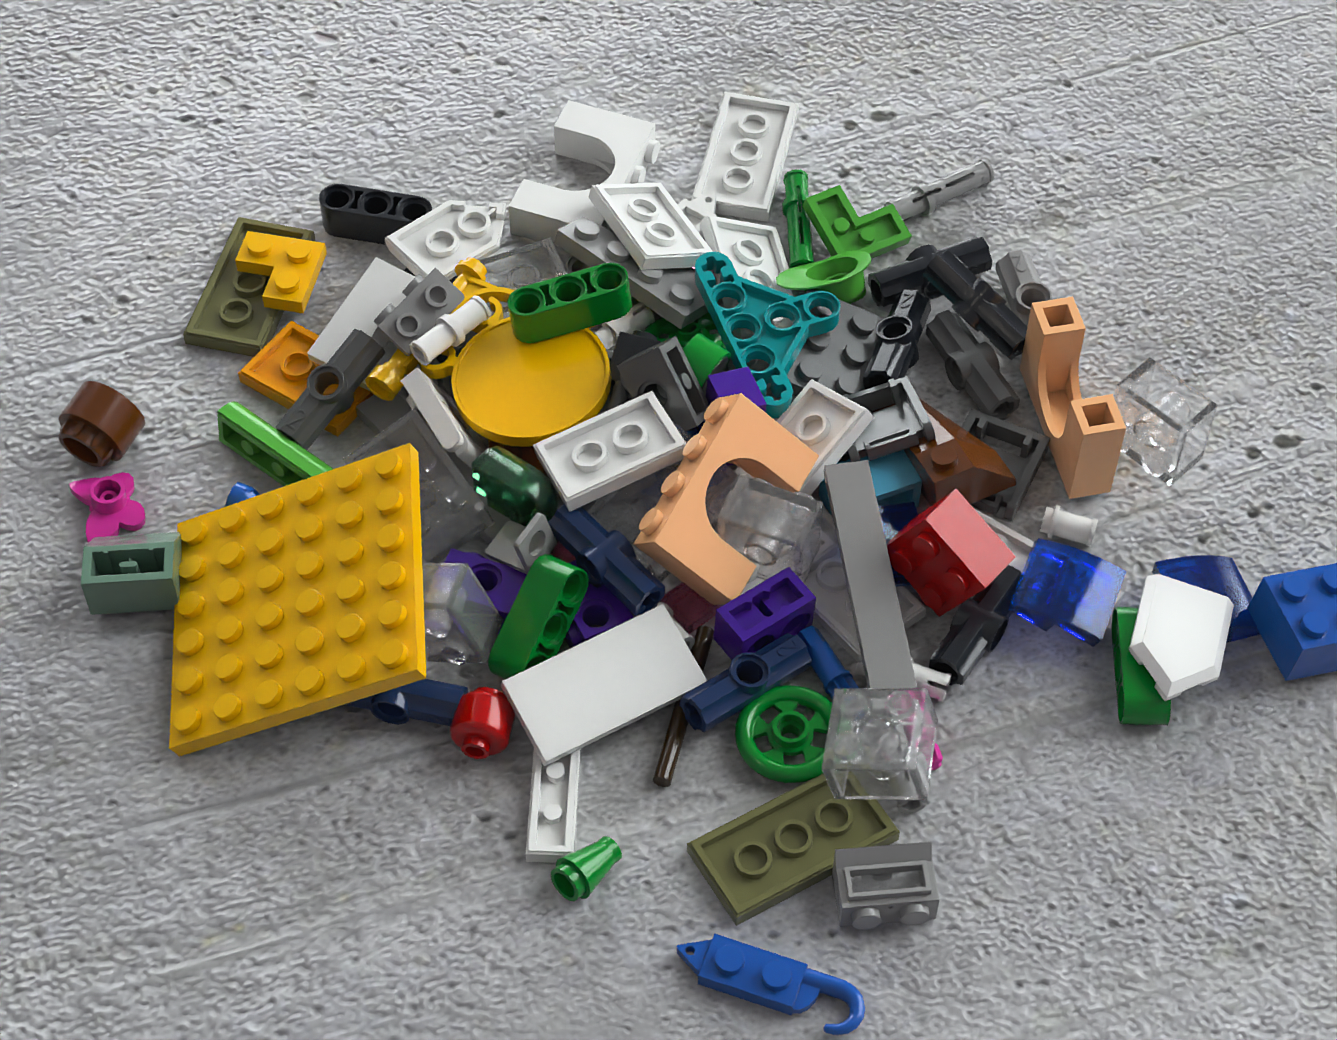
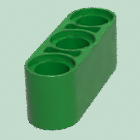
M603 263L518 288L510 294L507 300L513 333L518 340L525 343L544 341L619 319L625 316L632 307L628 273L623 266L617 263Z
M549 554L541 555L534 561L491 649L488 666L493 674L506 680L557 655L588 588V575L583 569Z
M1114 607L1111 636L1119 723L1168 726L1171 714V699L1163 700L1154 687L1156 682L1143 664L1139 665L1129 651L1138 608Z

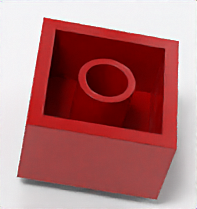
M957 488L913 518L886 544L892 567L905 577L919 593L922 601L932 608L939 617L985 589L1016 558L1013 552Z

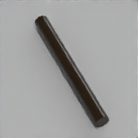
M699 626L694 637L695 643L691 648V653L702 672L704 671L714 636V630L708 626ZM680 700L675 702L653 776V782L660 787H669L671 785L688 726L685 714L680 706Z

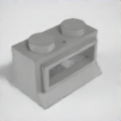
M931 842L835 849L832 880L840 927L853 926L856 929L866 930L884 923L902 922L905 925H919L928 920L936 919L939 894L932 860Z

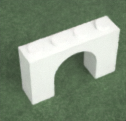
M568 100L554 125L555 154L591 163L607 171L610 176L600 185L644 183L648 164H654L658 157L660 142L655 140V123ZM523 179L508 206L511 234L557 247L559 246L554 241L558 229L581 217L589 219L609 230L612 229L588 196L591 189L569 191Z

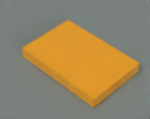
M290 321L238 372L240 382L290 409L307 388V378L311 371L320 366L311 361L307 355V352L319 335ZM339 384L329 385L323 392V395L333 394ZM359 386L354 392V401L351 407L344 413L335 415L324 430L338 437L356 419V406L374 394Z

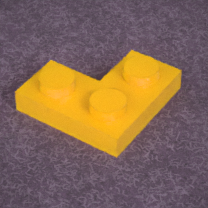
M247 231L235 262L237 271L270 276L262 295L264 307L304 314L327 252L325 243Z

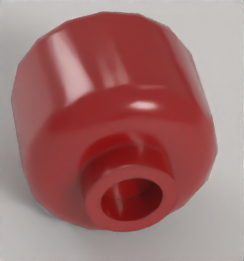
M479 687L462 695L459 705L454 712L450 726V736L466 756L474 759H485L488 756L503 752L508 746L515 722V712L506 695L490 687Z

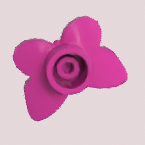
M121 472L101 478H87L73 481L69 484L71 493L79 501L88 505L91 512L86 522V538L88 543L94 537L118 536L120 528L137 531L145 524L144 508L139 502L130 500L135 487L134 479L129 473Z

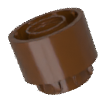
M86 381L59 415L58 420L61 428L58 436L62 446L71 455L88 465L101 467L107 465L110 460L119 461L144 428L146 422L140 410L124 395L105 384Z

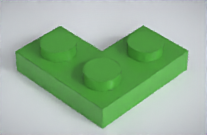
M840 185L805 198L803 203L805 212L831 256L849 251H865L870 254L872 259L908 244L912 238L911 233L893 204L858 217Z

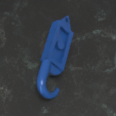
M714 934L711 940L677 945V954L698 976L699 985L788 1015L807 1011L816 1002L820 993L840 999L848 1005L849 1016L844 1022L825 1024L823 1029L827 1034L837 1036L848 1034L857 1029L864 1019L866 1007L863 996L854 985L846 980L807 968L808 964L718 934ZM687 952H693L694 954L688 955V954H686V953H687Z

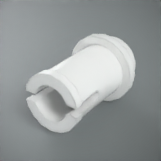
M1056 505L1055 509L1046 507L1040 532L1048 534L1047 538L1049 539L1054 535L1091 546L1098 519H1090L1061 511V506Z

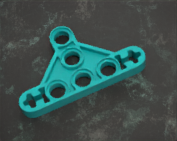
M704 253L700 255L695 263L696 286L727 351L731 353L730 357L735 368L748 367L746 364L753 359H761L769 364V367L763 371L752 369L750 371L767 404L765 413L773 419L779 418L791 405L793 399V388L787 376L788 372L809 337L832 331L838 325L840 302L835 295L826 291H815L794 297L738 276L731 260L722 253ZM708 270H713L715 274H720L719 284L716 285L713 273ZM724 297H730L737 300L739 304L733 308H723L718 305L717 301ZM822 306L830 309L832 314L828 317L820 318L812 315L810 310L814 307ZM777 317H785L790 319L793 325L782 329L775 327L771 321ZM737 328H747L754 335L748 339H738L732 335V332ZM770 383L773 396L780 398V400L774 401L771 396H766L767 384Z

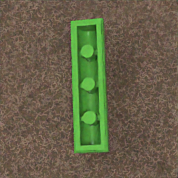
M236 401L229 402L217 410L219 441L281 485L286 486L333 470L328 464Z

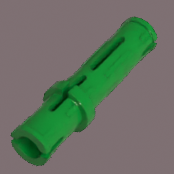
M799 169L788 171L783 179L785 199L782 203L783 215L787 218L789 268L814 262L811 220L803 208L805 198L809 197L808 174Z

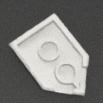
M448 200L387 236L385 243L389 251L415 276L420 274L425 278L436 268L450 280L457 276L455 266L460 260L473 257L481 261L500 249L506 203L489 202L488 207L466 205V201Z
M1155 574L1147 576L1145 579L1129 651L1139 665L1143 664L1156 682L1154 687L1163 700L1167 701L1179 696L1182 691L1197 685H1206L1219 678L1234 605L1226 596Z

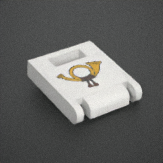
M418 367L404 377L401 382L409 393L406 401L414 412L419 409L441 446L448 452H455L457 457L480 476L483 475L489 481L494 479L490 453L478 434L461 417L455 400Z

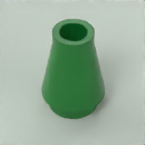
M603 836L597 842L559 858L556 861V867L550 874L554 887L565 899L572 902L579 898H588L612 866L622 858L619 846L612 838Z

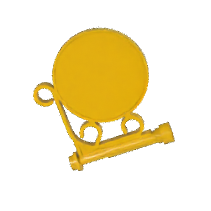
M468 257L466 260H460L455 266V273L458 277L452 284L464 294L465 298L454 311L467 303L475 295L484 300L485 303L489 302L491 310L495 313L472 330L477 334L467 342L458 357L454 347L450 346L441 353L448 356L445 362L425 366L413 354L406 356L397 349L388 362L376 365L365 379L367 387L373 394L383 400L392 401L403 387L401 380L404 378V374L408 375L418 364L421 371L432 379H442L452 375L451 384L456 407L470 428L481 436L497 443L530 447L597 416L610 392L611 370L607 351L600 339L589 329L592 327L536 343H525L518 340L513 333L510 317L504 319L502 305L499 302H507L514 290L485 282V275L487 274L485 266L479 260Z

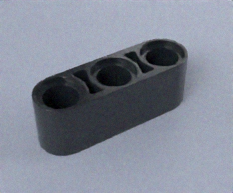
M346 184L329 185L319 194L323 227L329 235L386 245L385 238L432 210L431 203L426 198Z

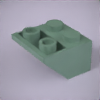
M180 532L94 537L83 547L81 587L90 614L173 610L174 605L180 599L181 576L179 575V565L182 556Z

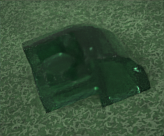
M499 446L488 448L471 463L474 491L487 498V506L508 517L511 521L527 526L536 513L545 515L547 521H549L559 508V499L551 480L539 468Z

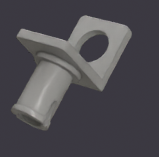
M536 513L527 526L511 520L507 521L486 548L485 553L492 560L528 574L534 561L541 555L550 554L557 545V541L545 515Z

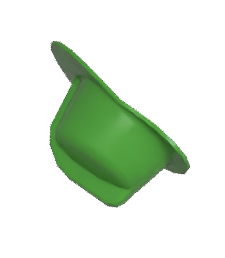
M865 251L843 252L822 261L789 268L776 277V283L782 288L804 290L805 293L808 289L830 292L839 300L851 304L866 295L864 270L870 265L872 260L870 254Z

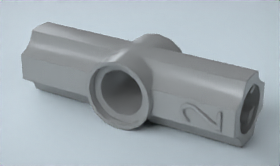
M1022 250L1011 251L1003 258L997 260L995 270L1011 311L1028 326L1031 304L1052 300V292L1046 285L1041 283L1031 256L1023 253Z

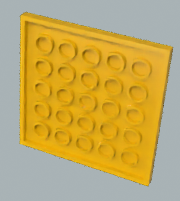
M411 443L177 523V532H180L182 539V556L179 565V575L181 576L180 599L174 605L169 749L179 757L426 679L418 451Z

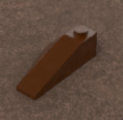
M920 399L932 423L936 439L927 442L925 437L919 438V445L904 449L922 479L921 493L930 506L956 488L972 504L1016 485V478L994 449ZM894 404L871 411L870 413L894 406Z

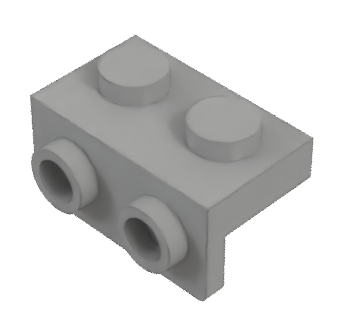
M436 268L425 278L418 274L402 291L406 298L396 308L390 303L373 321L378 326L372 338L383 349L392 342L402 353L410 356L412 354L410 350L411 342L417 340L436 326V320L443 314L450 315L464 300V294Z

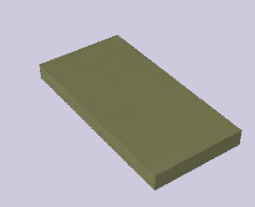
M238 217L183 333L185 344L254 357L272 340L284 310L264 307L262 295L270 276L237 271L235 259L247 231L315 241L314 231Z
M846 761L687 843V852L737 926L831 876L835 849L890 845L899 840L900 831L850 762Z

